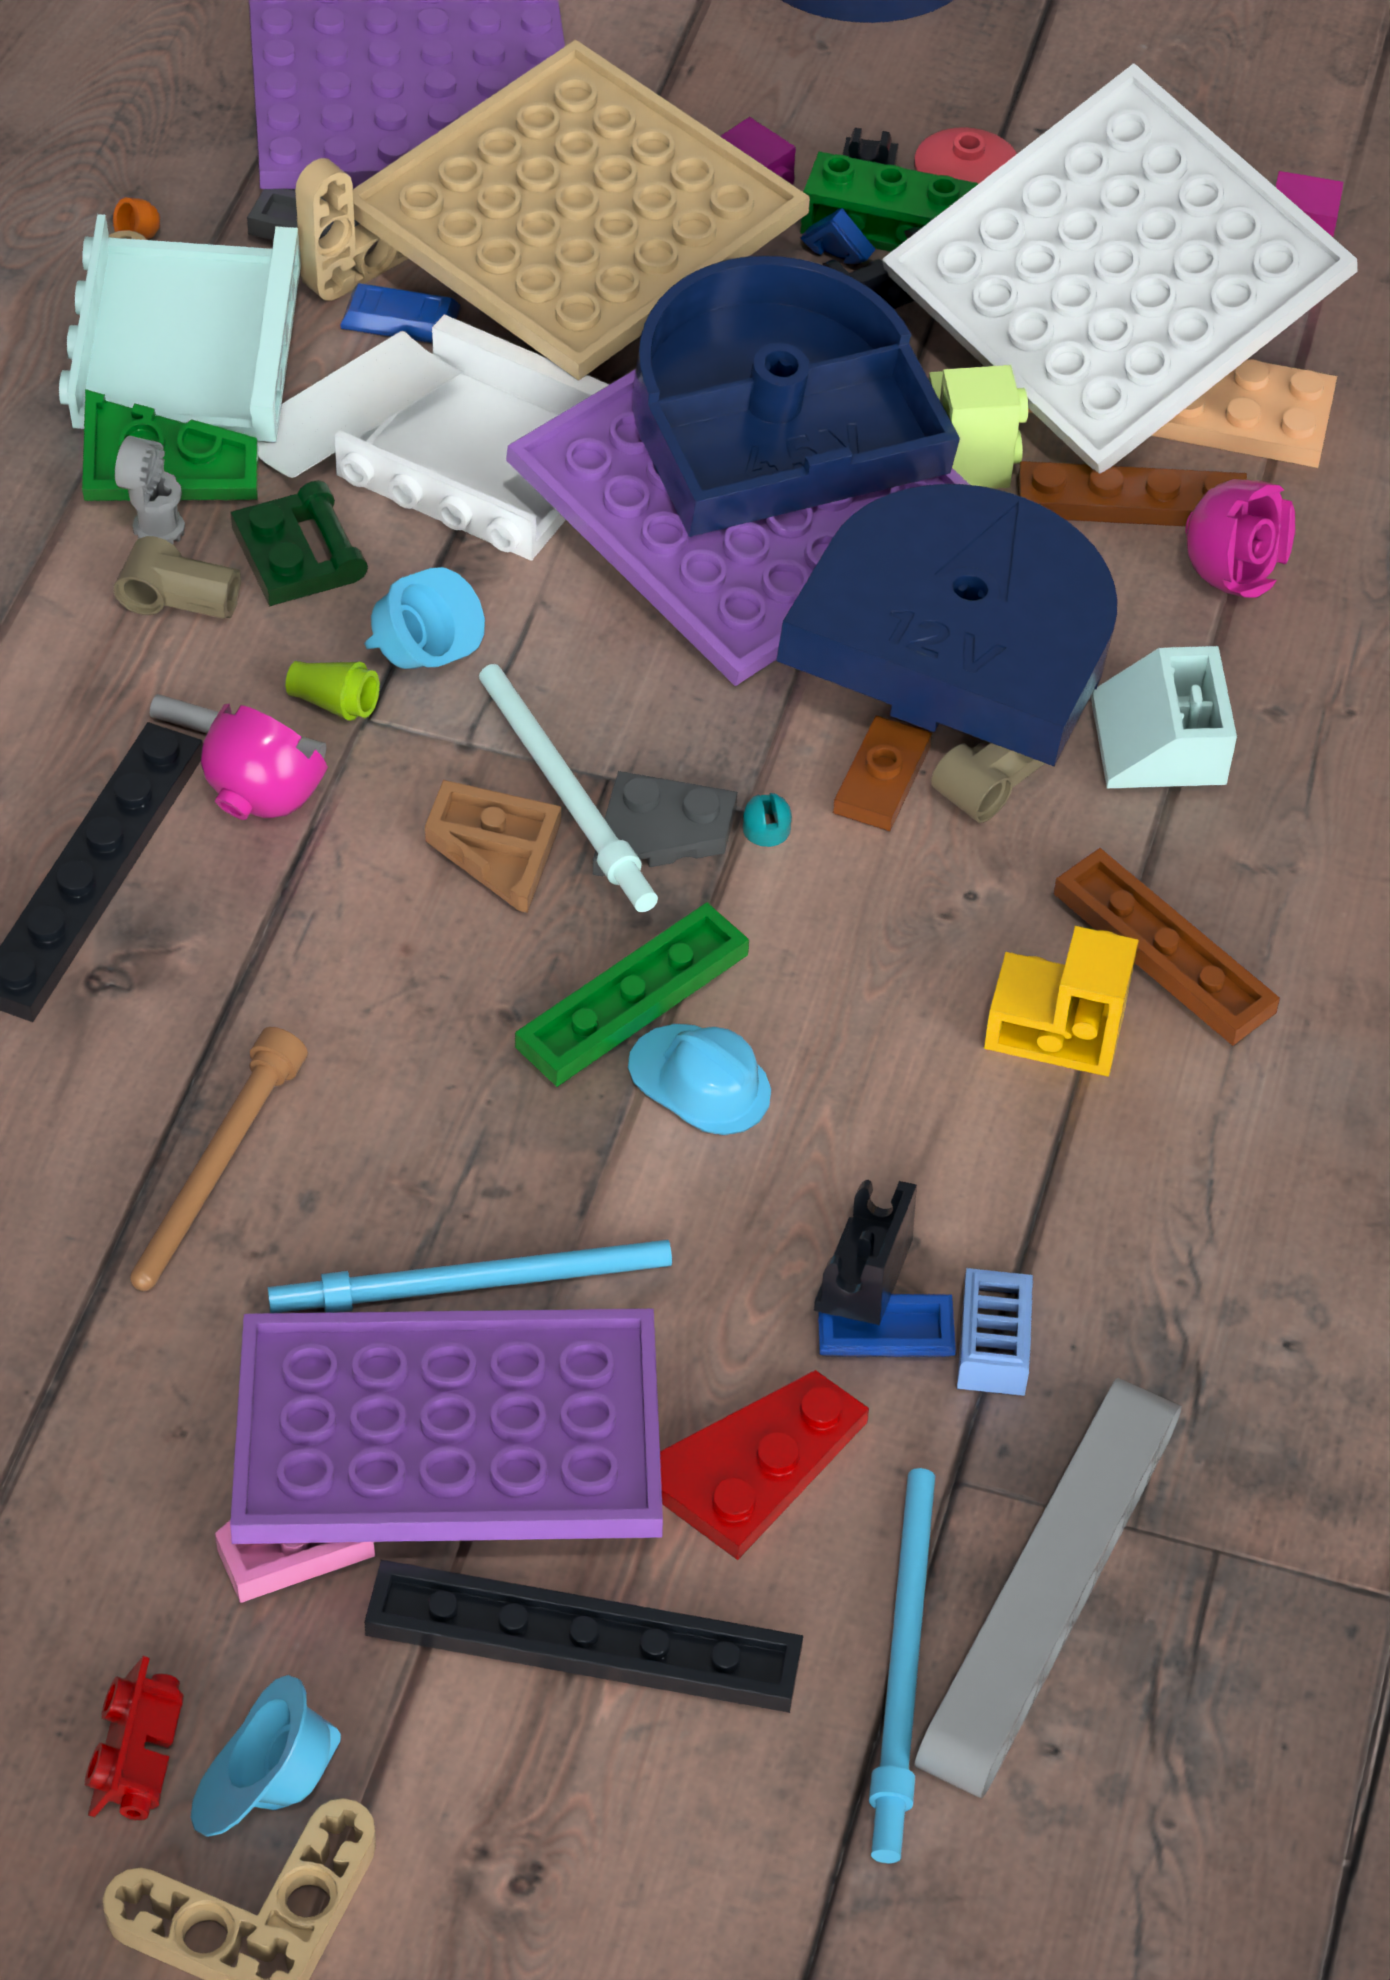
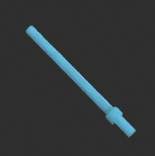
M669 1240L356 1277H349L348 1271L321 1274V1281L267 1287L270 1313L324 1308L325 1313L353 1311L352 1304L668 1267L672 1266V1254Z
M922 1468L909 1471L907 1477L880 1767L875 1768L871 1774L869 1803L875 1808L871 1857L881 1863H896L901 1859L905 1812L913 1807L915 1775L909 1770L935 1488V1474L930 1470Z

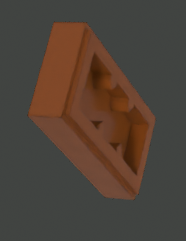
M875 715L834 799L833 813L891 831L931 747L932 733Z

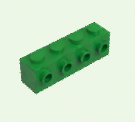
M818 151L803 191L810 196L809 213L801 218L800 234H803L811 225L842 208L875 249L892 252L907 240L904 234L905 230L913 227L923 228L979 183L955 179L946 175H935L905 169L896 165H885L850 158L841 154Z

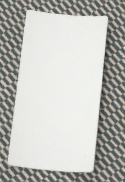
M400 331L282 403L276 442L258 441V457L278 472L294 478L335 453V434L338 430L359 438L459 376L463 371L438 359L412 339L405 331Z

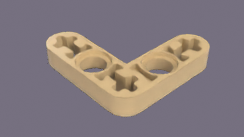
M327 158L314 160L305 167L296 182L295 190L301 258L300 269L304 284L322 299L332 301L352 291L358 283L365 284L409 259L363 225L355 226L353 184L351 177ZM333 222L328 233L319 240L324 229ZM378 241L373 251L365 257L369 248Z
M344 1798L330 1800L320 1806L307 1823L258 1916L156 1871L135 1868L115 1876L106 1887L103 1896V1906L107 1927L113 1937L122 1944L204 1980H267L261 1978L259 1962L239 1952L242 1937L247 1936L249 1955L257 1959L271 1962L277 1953L285 1954L289 1973L276 1970L269 1980H309L373 1859L376 1849L373 1817L366 1807L354 1800ZM345 1825L354 1827L357 1844L352 1841H345L340 1846L333 1859L334 1873L324 1866L330 1855V1842L327 1831L339 1834L343 1831ZM306 1885L318 1886L326 1891L330 1897L328 1906L323 1912L316 1916L305 1918L297 1916L289 1910L286 1904L288 1897L294 1890ZM143 1895L150 1896L153 1911L157 1915L172 1921L169 1936L167 1938L163 1937L165 1931L162 1918L151 1913L140 1911L134 1920H128L124 1902L137 1904ZM176 1907H181V1908L177 1911V1913L174 1915L175 1908H176ZM206 1920L218 1922L227 1931L226 1940L220 1948L213 1952L202 1954L194 1952L186 1946L184 1938L191 1926ZM237 1957H238L237 1966H236V1967H231V1965L233 1964V1962H234V1961L237 1959Z

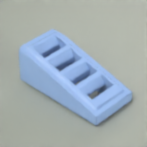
M966 1268L957 1389L1025 1396L1030 1362L1033 1275ZM979 1290L1017 1294V1299L978 1295ZM978 1308L1016 1312V1317L979 1314L977 1312ZM977 1327L1015 1331V1336L977 1332ZM976 1346L1014 1350L1013 1355L976 1351Z

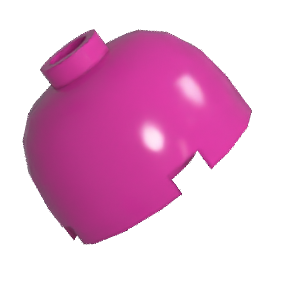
M1232 479L1210 489L1191 512L1185 528L1188 555L1194 570L1212 587L1244 598H1257L1270 590L1277 580L1267 579L1266 577L1273 571L1276 562L1287 564L1295 536V509L1292 501L1282 499L1280 492L1284 491V489L1280 485L1259 480Z
M224 704L212 722L202 746L201 766L207 782L218 793L215 799L216 804L228 814L241 820H246L250 813L262 818L287 816L301 808L316 790L328 766L316 749L308 759L296 748L302 737L292 729L262 712L240 705L235 715H233L230 704Z

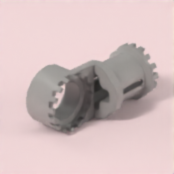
M128 436L122 442L115 466V481L119 488L128 489L130 502L137 510V516L134 518L132 525L133 533L138 536V539L145 536L159 537L173 545V540L179 542L181 535L184 536L185 522L177 509V504L180 502L182 495L181 486L176 481L174 475L164 471L165 459L163 457L165 451H163L164 447L160 442Z

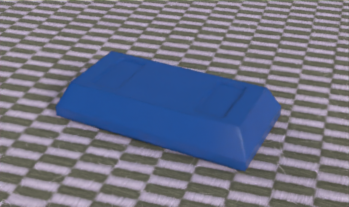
M358 283L351 294L341 322V329L390 337L400 331H405L416 341L433 343L432 327L444 314L457 320L461 304L451 297Z
M892 1294L880 1325L818 1312L819 1353L826 1357H949L956 1354L953 1299L951 1294Z

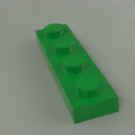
M706 902L515 1032V1048L558 1087L748 956L749 939Z

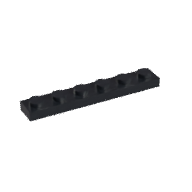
M147 722L0 945V1011L34 1022L201 762L203 746L201 739Z
M387 1560L380 1561L364 1621L365 1636L788 1713L791 1710L803 1644V1635Z

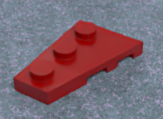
M814 1370L661 1450L662 1505L736 1560H739L868 1423L869 1408L821 1373Z

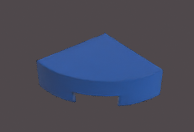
M842 208L808 227L800 237L814 252L822 255L825 251L845 259L843 263L858 264L867 261L876 250Z

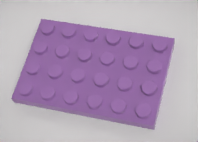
M654 1309L244 1314L230 1521L232 1544L662 1538L663 1511Z

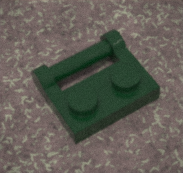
M317 480L306 483L297 494L230 512L233 532L269 607L355 583L362 579L368 571V564L361 550L357 547H352L333 509L335 503L334 496L329 486L323 481ZM311 519L314 520L331 555L330 560L317 562L298 523Z

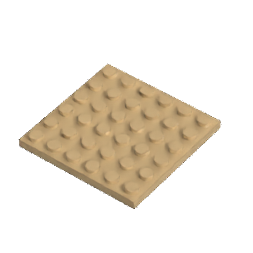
M576 39L353 189L354 220L578 381L641 336L644 324L657 301L678 281L711 264L729 259L749 257L809 213L810 196Z

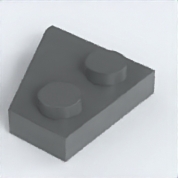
M618 771L604 819L619 840L627 841L639 859L647 858L649 868L671 864L683 857L697 859L724 854L737 808L738 792ZM595 850L593 875L605 876L597 864L598 853Z

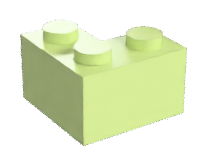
M1011 365L943 369V371L929 372L928 379L960 437L952 468L970 485L993 489L1010 488L1013 464H1020L1023 454L1022 438L1018 426L1019 423H1025L1028 419L1027 393L1025 388H1017Z

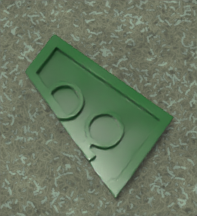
M85 389L82 476L84 501H130L128 489L119 488L115 481V466L122 442L128 436L160 442L163 445V451H165L163 457L165 459L164 471L174 475L176 481L180 484L182 492L180 500H258L259 449L256 437L192 419L183 423L156 415L154 408L134 403L133 408L106 401L104 394Z

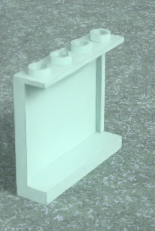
M97 214L94 236H86L83 243L82 260L83 268L87 270L86 281L78 280L75 289L76 314L80 315L78 325H70L68 330L67 354L68 358L72 359L71 370H62L59 383L60 403L62 405H69L72 427L84 429L85 389L104 394L106 401L133 408L134 403L154 408L156 415L183 423L192 419L256 437L257 441L276 442L301 268L298 228L275 227L272 249L110 238L106 215Z

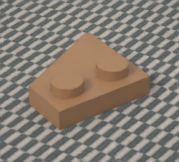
M443 780L425 824V839L428 844L518 911L528 913L561 824V806Z

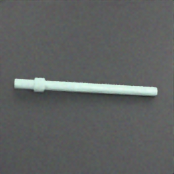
M496 664L483 668L479 675L480 681L597 851V864L612 884L620 885L637 911L646 912L652 909L658 901V896L641 873V860L627 841L619 840L502 669Z

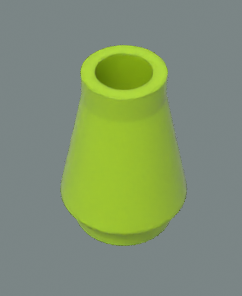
M294 661L288 669L285 682L286 692L289 696L304 699L348 721H352L357 717H368L377 704L380 690L378 674L374 670L367 669L363 662L306 663Z

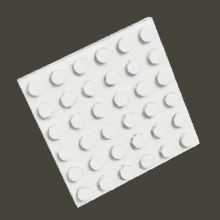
M1134 63L882 259L884 269L888 272L889 276L984 367L1011 365L1017 388H1025L1028 408L1099 474L1115 465L1357 272V258Z

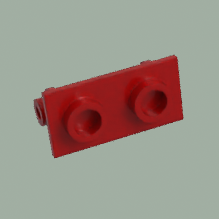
M142 1656L125 1678L116 1676L107 1692L101 1715L102 1719L111 1722L106 1743L100 1742L95 1748L85 1777V1786L94 1788L88 1816L95 1818L109 1801L120 1804V1814L132 1820L147 1819L150 1810L159 1806L170 1756L145 1749L144 1745L145 1741L165 1748L171 1746L184 1695L179 1690L180 1681L174 1676L155 1674L151 1679L145 1678L150 1660L149 1657Z

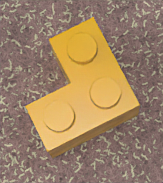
M1075 926L1065 965L1050 962L1037 956H1023L1005 952L989 1011L984 1049L1109 1077L1124 1017L1139 940L1120 936L1110 931H1097Z

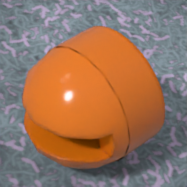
M122 198L117 203L113 213L114 231H134L150 240L160 228L161 216L149 201L140 198Z

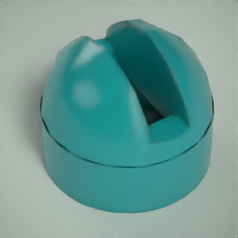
M770 793L769 795L758 794L753 796L747 803L743 812L742 830L750 842L759 846L772 847L786 841L791 833L792 813L790 806L783 797L775 793ZM765 814L774 815L776 823L766 824Z

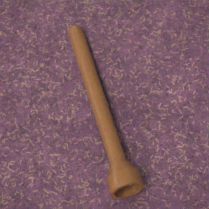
M266 1027L257 1038L250 1050V1058L252 1060L249 1065L252 1071L250 1077L131 1272L130 1280L136 1289L147 1291L155 1286L274 1086H280L285 1080L295 1078L308 1056V1051L303 1042L292 1033L277 1027Z

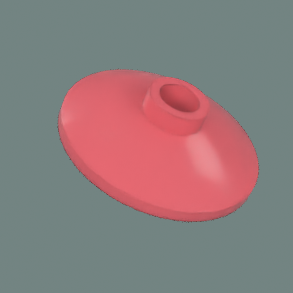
M951 128L932 134L919 145L915 154L914 168L915 171L946 175L955 179L980 183L1017 153L1007 141L991 132L976 128Z

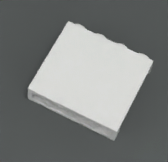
M444 314L432 327L433 355L448 365L462 370L463 373L359 438L338 430L335 434L337 476L346 479L354 486L367 488L392 499L404 508H412L440 520L451 529L462 530L490 542L501 551L512 552L532 561L566 519L506 461L508 445L609 384L588 375L578 381L548 358Z

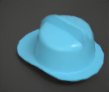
M444 567L429 568L402 577L390 586L388 594L373 607L371 613L373 635L364 644L366 649L380 648L382 654L392 664L403 669L439 667L470 655L479 648L485 629V617L481 602L471 585L464 578Z
M671 1024L655 1028L643 1035L630 1051L628 1070L633 1083L648 1097L704 1132L719 1135L745 1132L759 1123L769 1108L771 1087L766 1073L757 1064L751 1046L742 1036L729 1029Z
M290 1675L275 1679L261 1693L244 1723L214 1759L202 1777L192 1802L191 1820L197 1832L207 1837L222 1834L238 1824L254 1807L277 1810L299 1803L312 1792L319 1782L340 1743L341 1733L332 1723L307 1707L306 1690L300 1679Z

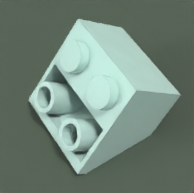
M1219 646L1158 648L1093 690L1091 701L1107 789L1227 785L1237 734Z

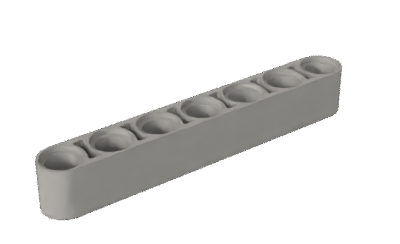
M1116 1378L932 1719L918 1750L915 1767L981 1799L985 1796L1158 1465L1178 1422L1182 1409L1181 1405L1120 1378Z

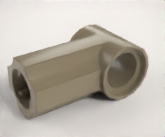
M145 536L139 538L134 543L114 584L113 591L116 599L124 607L141 615L157 614L165 605L223 619H231L237 606L241 575L239 569L182 557L178 549L167 540L159 537Z
M985 740L973 749L966 744H959L945 754L938 763L932 775L931 785L975 821L984 823L1001 810L1014 786L1045 763Z

